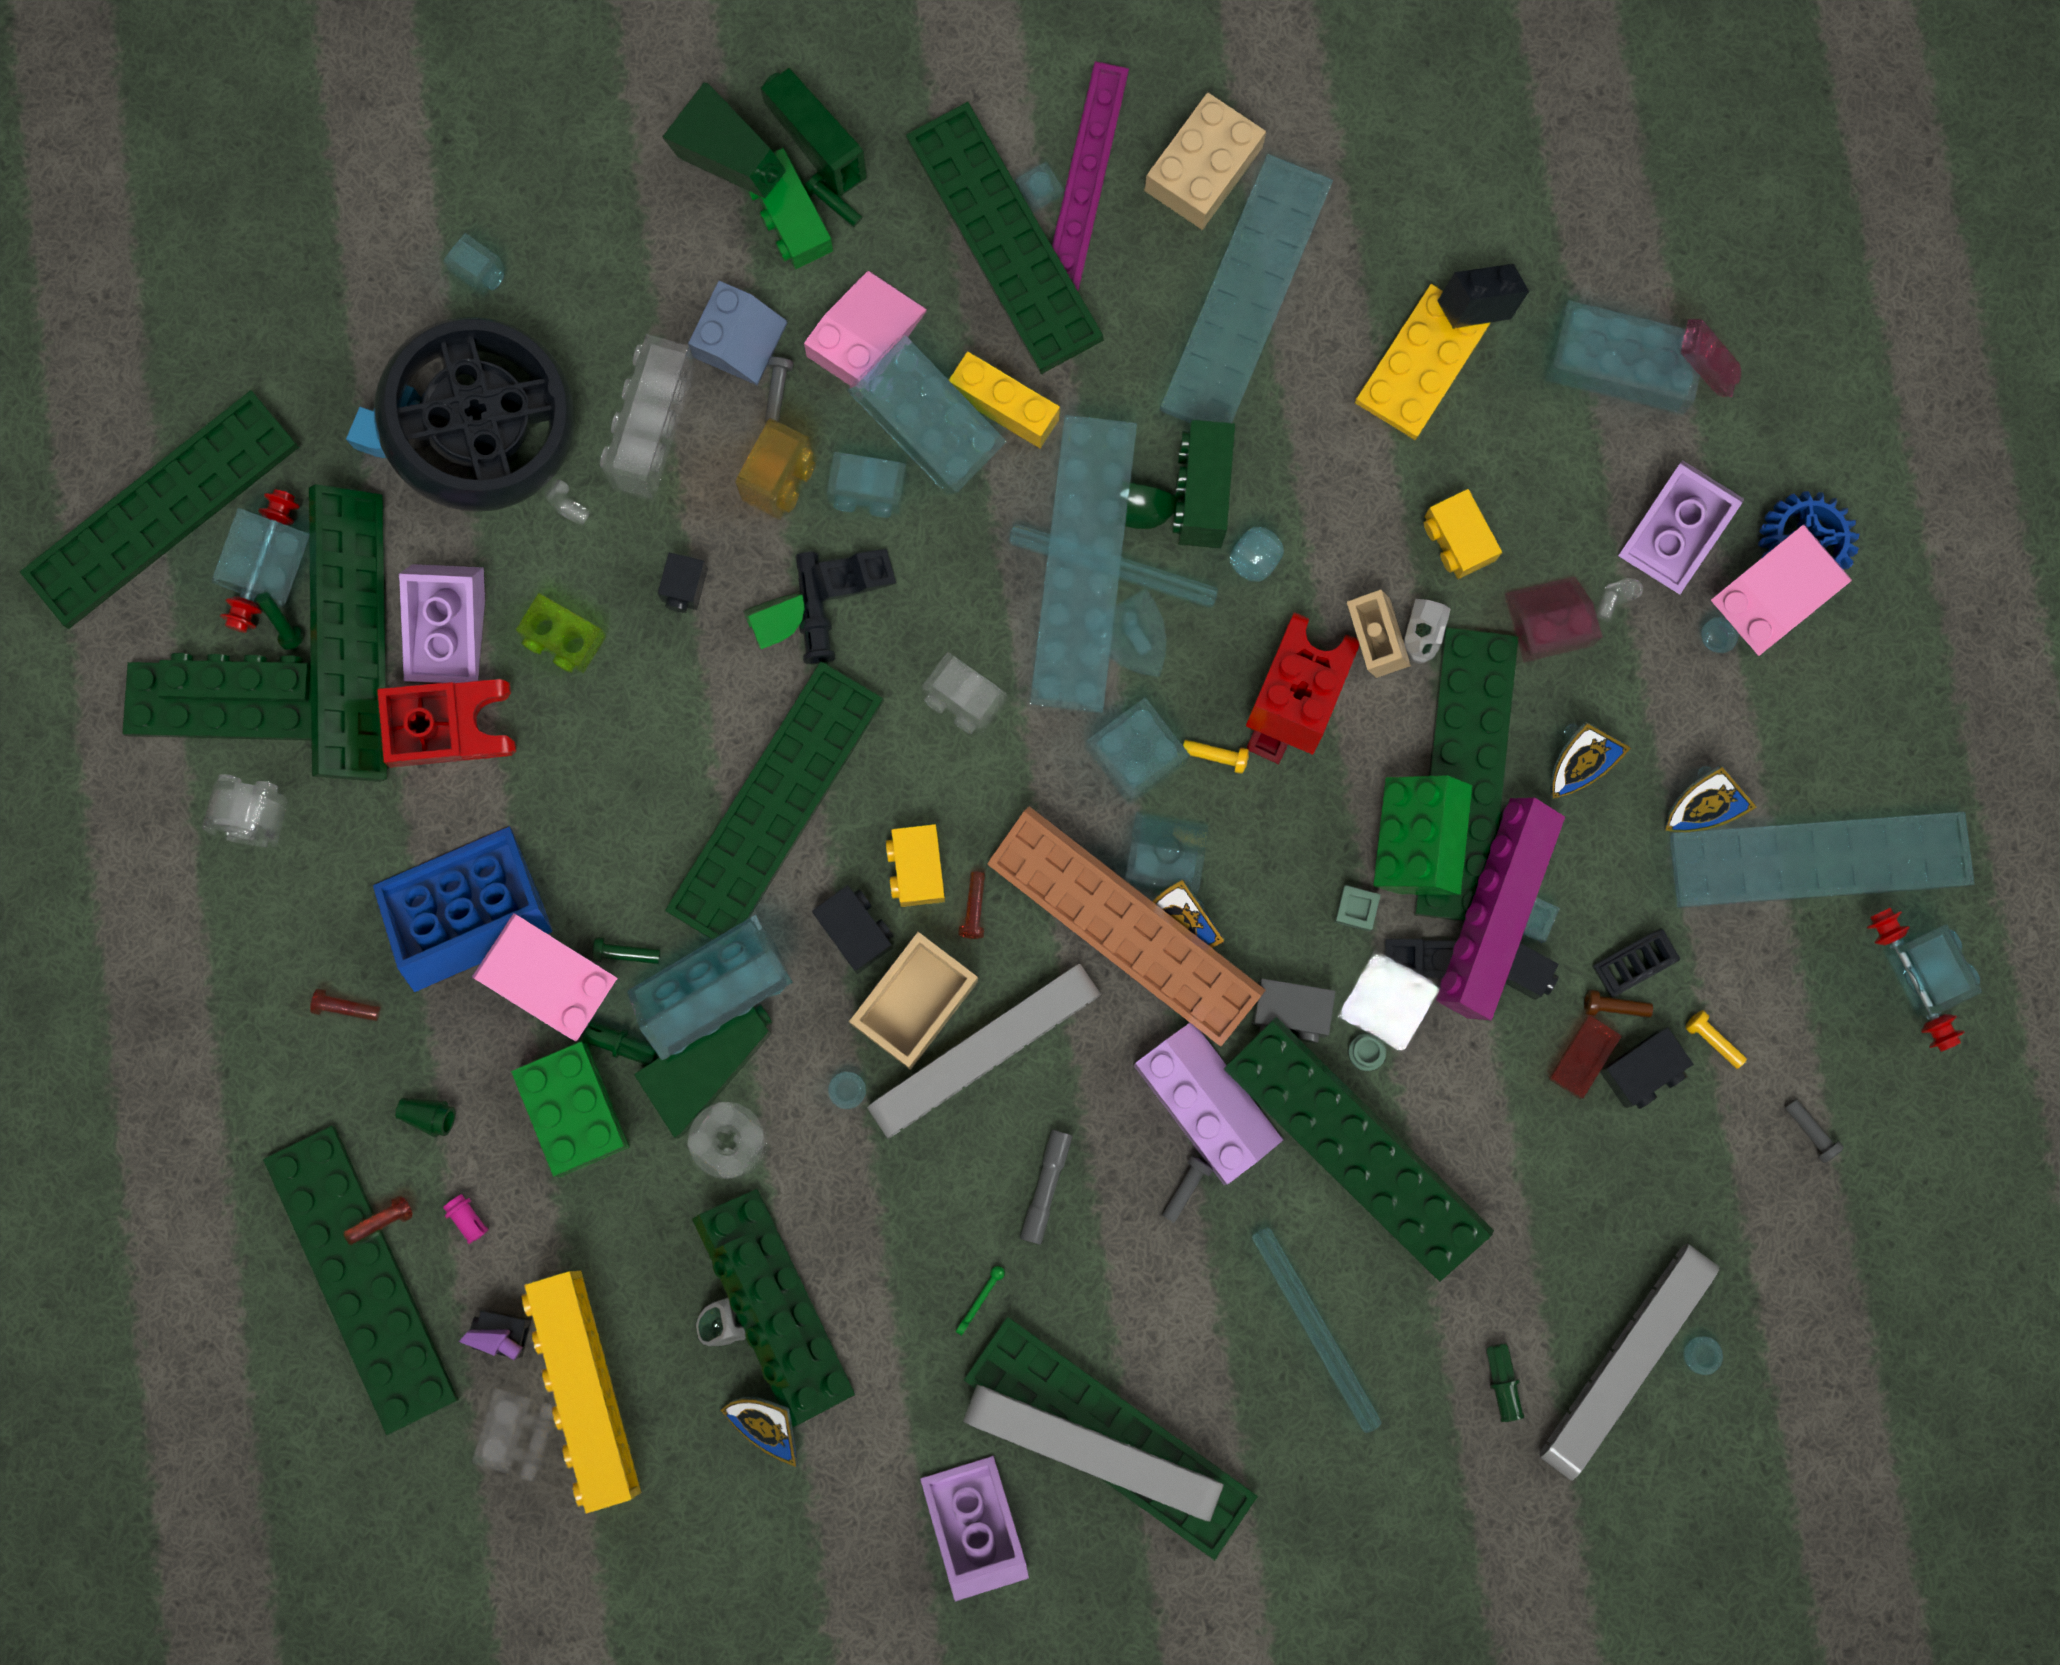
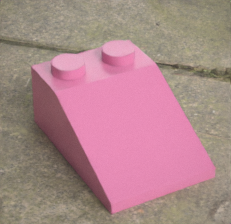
M867 271L823 316L804 342L806 355L809 359L866 396L924 316L927 309Z
M1802 525L1711 601L1756 654L1760 656L1850 583L1852 579L1807 527Z
M513 913L472 976L475 980L577 1042L617 980L609 972Z

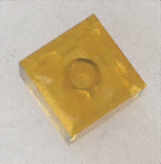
M769 418L735 480L741 500L781 520L785 511L790 513L799 497V493L796 490L802 480L805 482L809 480L816 465V462L812 461L814 457L809 437Z

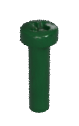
M815 173L804 186L808 196L810 197L815 194L854 228L863 217L823 183L825 177L822 174Z
M268 592L260 593L256 597V601L279 633L277 638L279 645L286 650L299 646L304 639L301 629L297 626H291Z
M596 937L592 950V961L594 963H601L602 958L659 964V949L605 944L602 937Z

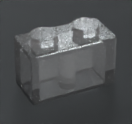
M949 652L945 654L922 685V693L926 696L924 702L939 713H942L945 709L955 716L956 719L953 722L968 734H972L975 730L982 735L1007 702L1006 692Z

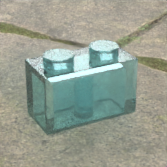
M834 452L826 493L828 502L834 504V508L846 512H853L855 507L869 509L870 514L884 518L891 517V513L900 514L907 476L906 463Z

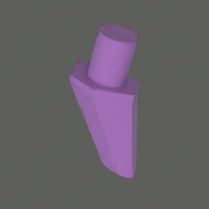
M469 1330L459 1341L493 1356L500 1351L512 1360L518 1357L523 1348L508 1338L509 1330Z

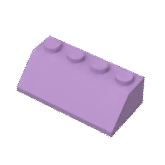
M1189 1023L1137 1061L1134 1067L1207 1164L1212 1167L1213 1172L1222 1184L1228 1185L1281 1143L1283 1139L1250 1095L1224 1070L1227 1065L1202 1032Z

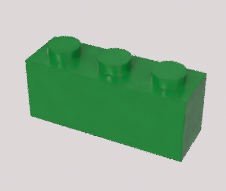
M781 148L773 153L786 169V172L768 196L763 198L748 190L746 191L752 201L758 199L764 210L759 211L760 217L768 232L773 229L775 230L779 238L775 245L784 262L790 259L796 270L833 252L831 237L784 148Z

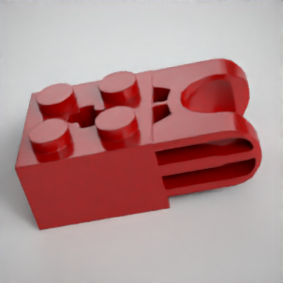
M1294 612L1245 726L1313 755L1325 732L1360 644L1358 638L1345 635L1342 643L1337 648L1331 651L1319 650L1313 647L1307 639L1306 628L1309 619Z
M502 679L378 689L384 763L392 768L512 756L516 753L515 741L505 735H487L479 731L477 726V716L482 708L494 702L505 701L511 694L510 683ZM425 717V720L430 723L429 727L425 728V732L419 733L416 729L413 730V725L419 724V718Z

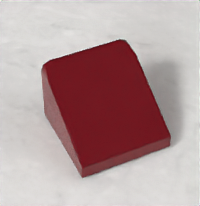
M1254 730L1246 749L1276 764H1280L1288 744Z

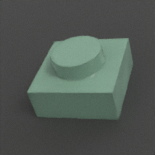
M1345 885L1342 889L1334 923L1371 932L1381 894Z

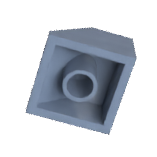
M718 281L688 345L693 358L758 386L768 365L769 358L772 357L788 322L753 295Z

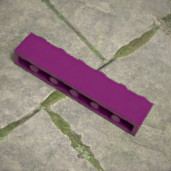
M1535 797L1510 798L1508 805L1504 809L1503 819L1496 838L1491 844V851L1483 873L1479 877L1478 887L1471 906L1466 912V919L1458 941L1454 945L1449 966L1441 980L1436 1001L1467 1019L1490 1021L1493 1019L1565 820V816Z

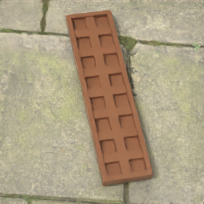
M1030 806L1022 813L987 863L1219 1046L1224 1044L1265 992L1263 987Z

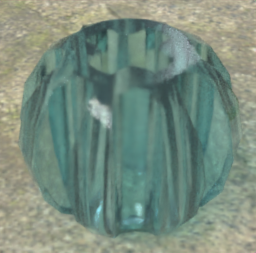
M1252 527L1243 534L1231 551L1230 561L1233 569L1241 577L1249 581L1260 582L1266 579L1283 557L1284 547L1273 531L1264 527Z

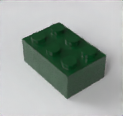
M1191 419L1189 431H1182L1181 442L1179 443L1178 464H1184V467L1179 466L1175 489V498L1182 499V502H1176L1172 533L1179 534L1178 545L1222 548L1228 526L1235 423Z

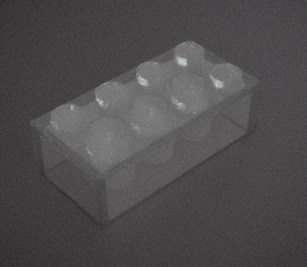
M646 334L643 345L638 344L633 356V365L636 366L632 379L627 378L624 383L622 399L625 402L621 413L616 412L611 425V433L614 436L610 447L605 446L603 449L600 467L603 468V472L612 490L654 502L692 385L696 366L688 345Z

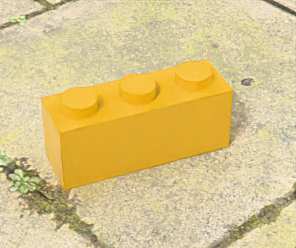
M968 351L948 380L950 395L1040 449L1059 420L1060 406Z

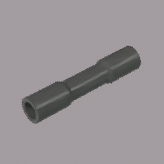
M1051 1130L1042 1160L1041 1174L1019 1239L1039 1245L1042 1244L1050 1216L1052 1199L1060 1172L1064 1168L1073 1136Z

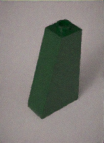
M788 68L782 73L777 72L768 77L761 87L763 102L818 173L825 177V182L832 191L841 197L867 179L863 149L796 74Z
M706 82L700 86L662 136L681 160L763 198L768 196L786 172V169L768 145Z
M747 1000L634 1074L674 1138L679 1139L689 1131L770 1037L771 1032L767 1026L772 1023V1020L761 1004L754 1007Z

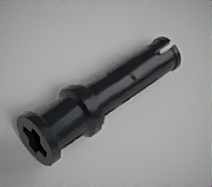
M815 552L799 553L795 556L798 568L800 594L803 596L805 608L803 621L799 626L800 633L804 634L806 654L803 655V662L811 665L819 664L820 661L828 663L834 661L836 657L835 652L831 651L829 631L832 630V624L825 616L824 601L821 600L812 569L814 565L819 563V555Z

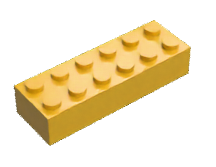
M569 1271L526 1284V1293L522 1294L523 1307L528 1317L533 1316L537 1331L532 1332V1340L537 1354L543 1353L547 1367L542 1370V1377L546 1390L548 1392L553 1391L557 1406L552 1408V1414L557 1429H563L567 1444L562 1446L567 1467H573L577 1482L573 1483L576 1503L578 1506L584 1505L585 1513H590L632 1500L641 1493L582 1272Z

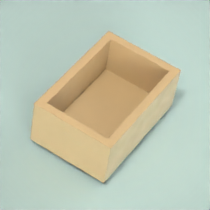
M1207 92L1146 175L1144 191L1203 230L1263 148L1266 131Z
M917 932L849 1022L858 1031L911 1070L978 983V977Z

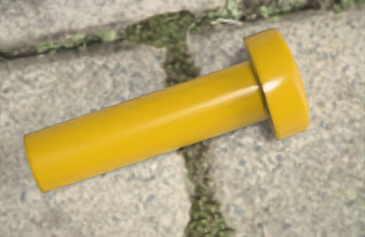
M1185 739L1182 754L1234 766V772L1242 774L1247 765L1249 750L1241 747L1239 752Z
M1704 1010L1693 1015L1685 1026L1686 1030L1690 1034L1696 1032L1700 1034L1736 1069L1740 1068L1747 1058L1708 1022L1710 1016Z

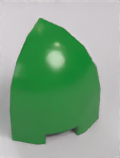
M802 594L786 595L743 611L761 650L782 642L794 634L803 618L805 609Z

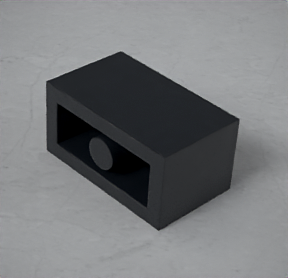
M1513 263L1455 272L1437 301L1452 328L1512 319L1529 293V289Z
M847 885L812 910V913L856 974H859L893 949L889 940L894 935L882 919L877 922L872 919L867 912L872 905L862 891L858 889L853 893Z
M1666 1027L1656 1031L1599 1070V1072L1624 1108L1636 1105L1638 1109H1641L1657 1098L1655 1094L1657 1089L1665 1084L1668 1088H1672L1686 1079L1688 1075L1685 1073V1070L1694 1064L1669 1028Z

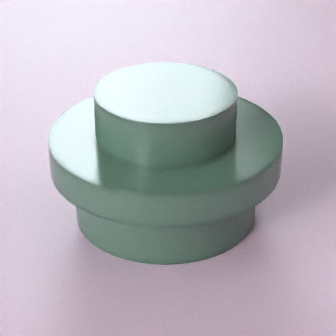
M1361 1034L1350 1043L1348 1056L1351 1063L1359 1070L1372 1071L1383 1064L1386 1057V1048L1379 1037L1373 1034Z

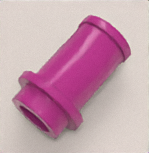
M460 1194L443 1207L447 1212L444 1216L446 1219H452L470 1245L487 1233L489 1229L485 1227L469 1205L471 1199H465Z

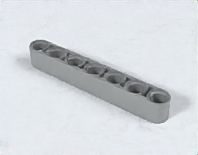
M1081 964L1076 965L878 1098L867 1109L887 1139L899 1133L900 1129L906 1128L930 1112L931 1108H936L961 1091L962 1087H967L992 1070L993 1066H998L1023 1049L1024 1045H1029L1055 1027V1024H1060L1084 1008L1085 1004H1089L1101 995L1100 991Z
M1688 1243L1680 1248L1675 1255L1678 1259H1672L1654 1285L1657 1288L1656 1291L1652 1289L1633 1316L1636 1320H1630L1612 1346L1614 1352L1609 1351L1590 1378L1593 1382H1587L1569 1408L1571 1414L1566 1413L1547 1440L1550 1443L1549 1446L1545 1444L1542 1447L1539 1457L1569 1480H1574L1587 1465L1716 1277L1719 1266Z
M981 1385L976 1386L963 1422L1209 1522L1224 1486L1223 1483Z

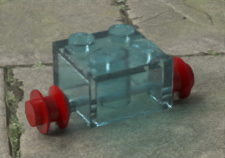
M274 489L273 494H264L269 504L267 508H259L258 512L261 516L240 508L237 509L212 578V583L240 593L239 596L230 597L225 600L231 606L230 612L220 614V617L226 620L225 626L238 632L246 633L248 628L256 629V626L251 622L253 614L262 613L259 606L253 602L260 593L268 592L278 607L284 608L309 540L308 533L288 526L294 524V521L289 517L290 511L299 509L300 506L294 502L295 497L281 490Z
M1890 907L1871 916L1873 924L1867 926V929L1877 930L1879 937L1875 940V944L1885 946L1892 943L1889 945L1890 948L1883 952L1917 1017L1926 1016L1929 1020L1921 1030V1033H1931L1934 1039L1929 1048L1937 1046L1940 1052L1950 1049L1961 1043L1958 1036L1965 1032L1964 1030L1954 1029L1952 1022L1957 1018L1956 1015L1942 1014L1941 1012L1982 993L1979 986V974L1971 964L1967 963L1961 952L1962 943L1956 932L1950 930L1947 924L1922 932L1905 941L1903 939L1899 941V939L1906 936L1910 926H1900L1897 918L1901 915L1902 911L1893 913Z

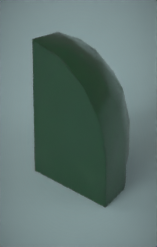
M1122 482L1116 525L1134 529L1155 528L1164 524L1174 514L1178 500L1170 493L1157 488Z

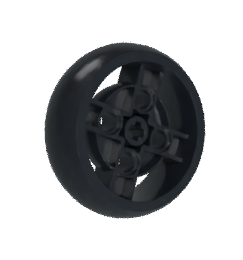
M461 317L448 319L430 325L412 335L389 359L379 379L374 398V423L377 437L387 460L395 472L406 484L425 498L448 508L462 511L483 512L500 510L518 504L536 494L555 476L568 455L574 435L575 411L573 398L567 379L555 358L542 344L526 332L507 323L488 318ZM477 351L495 354L515 363L528 373L533 381L518 383L503 368L490 362L480 361ZM441 357L444 369L429 382L423 392L420 404L401 407L402 395L411 378L427 363ZM462 374H468L475 379V382L472 385L464 386L457 382L456 378ZM513 401L521 409L518 412L509 413L501 405L504 402ZM477 410L478 414H481V419L473 420L472 415L469 416V411ZM434 416H442L448 420L449 424L443 428H436L430 424L429 420ZM549 421L545 442L537 455L524 467L510 473L507 459L523 444L530 424ZM480 443H488L495 451L489 455H482L474 447ZM431 445L446 460L462 467L471 468L474 480L455 477L436 469L420 457L414 449Z

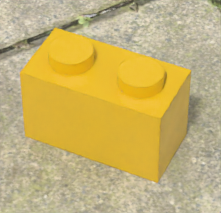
M1469 489L1430 507L1425 515L1426 521H1424L1425 531L1432 541H1438L1443 551L1440 554L1442 563L1449 573L1454 571L1457 579L1495 562L1501 555L1502 551Z
M936 824L892 829L893 839L886 840L888 862H895L897 876L890 877L892 899L899 898L901 907L945 902Z

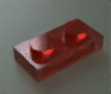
M1587 1016L1550 1075L1549 1080L1577 1098L1583 1099L1620 1040L1621 1035L1592 1016Z

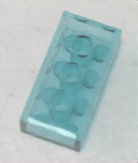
M1568 300L1559 316L1544 381L1684 415L1695 401L1709 334Z
M906 335L896 339L847 389L851 396L948 495L957 493L1007 442Z
M754 915L629 989L627 993L639 1029L661 1060H664L671 1055L682 1052L689 1044L704 1035L714 1033L721 1025L734 1017L746 1014L753 1006L766 998L778 995L786 986L792 984L793 981L776 944L757 915Z

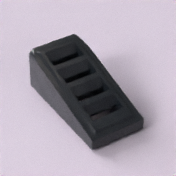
M1660 928L1592 967L1610 998H1613L1680 961V957L1664 930ZM1652 941L1664 959L1659 962L1649 945ZM1640 949L1651 968L1645 969L1635 952L1636 950ZM1625 956L1637 973V976L1633 978L1622 961V958ZM1609 965H1615L1624 981L1623 984L1618 985L1608 968Z

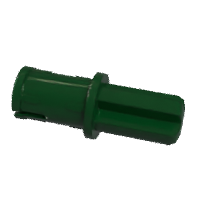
M591 1020L588 1024L591 1028L586 1027L584 1032V1043L610 1051L615 1058L623 1056L646 1066L657 1058L659 1048L656 1045L628 1035V1030L626 1029L618 1031L597 1023L595 1020Z
M1507 1344L1491 1345L1486 1349L1493 1381L1489 1385L1491 1389L1495 1390L1501 1416L1500 1421L1511 1422L1523 1419L1525 1417L1522 1412L1517 1388L1520 1379L1515 1378L1509 1346Z

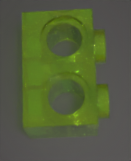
M538 593L516 628L517 633L523 638L521 644L538 655L543 650L555 657L552 661L555 665L569 673H572L574 668L584 673L606 638L601 628ZM545 620L552 621V628L547 634H536V627L540 622ZM580 638L584 640V645L580 651L576 653L567 652V645L572 639Z

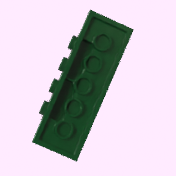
M185 653L170 654V660H160L159 663L128 662L122 734L130 737L311 741V666L308 663H303V658L298 656H281L279 663L267 662V657L261 655H245L244 662L230 661V656L208 654L207 661H193V655Z
M758 1189L692 1218L712 1261L713 1270L717 1277L720 1278L729 1297V1304L737 1314L745 1331L746 1340L750 1347L753 1348L759 1360L762 1374L770 1384L781 1409L787 1411L790 1428L800 1425L854 1396L853 1388Z

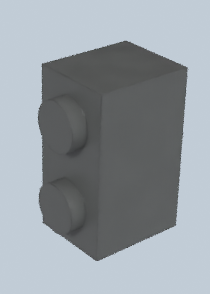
M1261 979L1258 982L1265 989V992L1254 1006L1252 1026L1260 1027L1259 1033L1277 1017L1291 1032L1297 1033L1296 1037L1301 1041L1318 1043L1319 1037L1325 1038L1329 1035L1336 991L1268 979Z

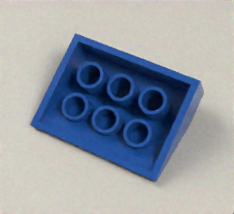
M510 826L373 885L397 968L414 992L481 964L513 913L546 934L553 932L540 895Z

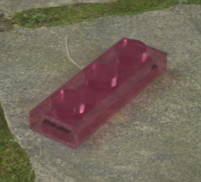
M1688 319L1680 354L1718 396L1733 397L1735 384H1738L1741 378L1740 363L1702 319Z

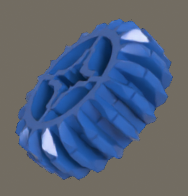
M1804 491L1799 498L1795 494H1791L1785 499L1786 502L1778 501L1773 506L1774 511H1769L1764 518L1767 524H1763L1760 527L1759 533L1766 537L1758 542V546L1766 549L1769 548V550L1762 555V558L1795 532L1792 531L1789 535H1783L1787 519L1799 515L1800 522L1797 523V529L1805 525L1824 548L1834 545L1832 557L1842 569H1849L1853 565L1854 561L1850 557L1855 556L1859 548L1851 543L1856 542L1860 534L1850 532L1849 529L1856 525V520H1845L1844 516L1848 513V508H1842L1838 511L1835 508L1837 498H1832L1828 503H1825L1823 492L1816 494L1813 499L1809 491ZM1818 519L1824 522L1829 529L1822 527Z

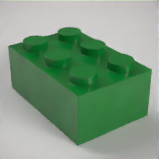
M1450 776L1386 777L1374 887L1396 894L1461 895L1472 794L1471 784Z
M581 1041L511 1071L553 1177H563L630 1148L588 1044Z

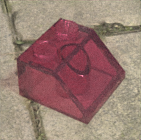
M1575 576L1504 594L1515 634L1519 636L1518 644L1524 663L1592 647L1603 637L1593 602Z

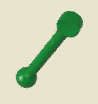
M994 1266L991 1269L990 1279L955 1331L960 1336L965 1332L995 1283L1004 1278L1005 1270L1001 1266Z

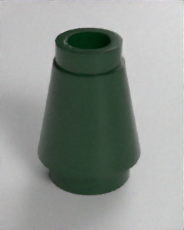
M403 1097L397 1104L395 1117L432 1137H438L439 1135L447 1136L455 1121V1109L448 1106L446 1101L408 1099Z

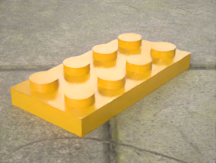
M1432 284L1426 290L1355 401V404L1414 440L1417 439L1490 325V323L1452 328L1437 301L1443 291Z

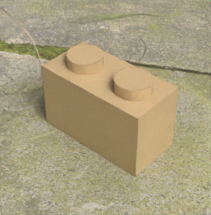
M1378 590L1347 601L1367 670L1378 678L1411 666L1390 598L1382 590Z

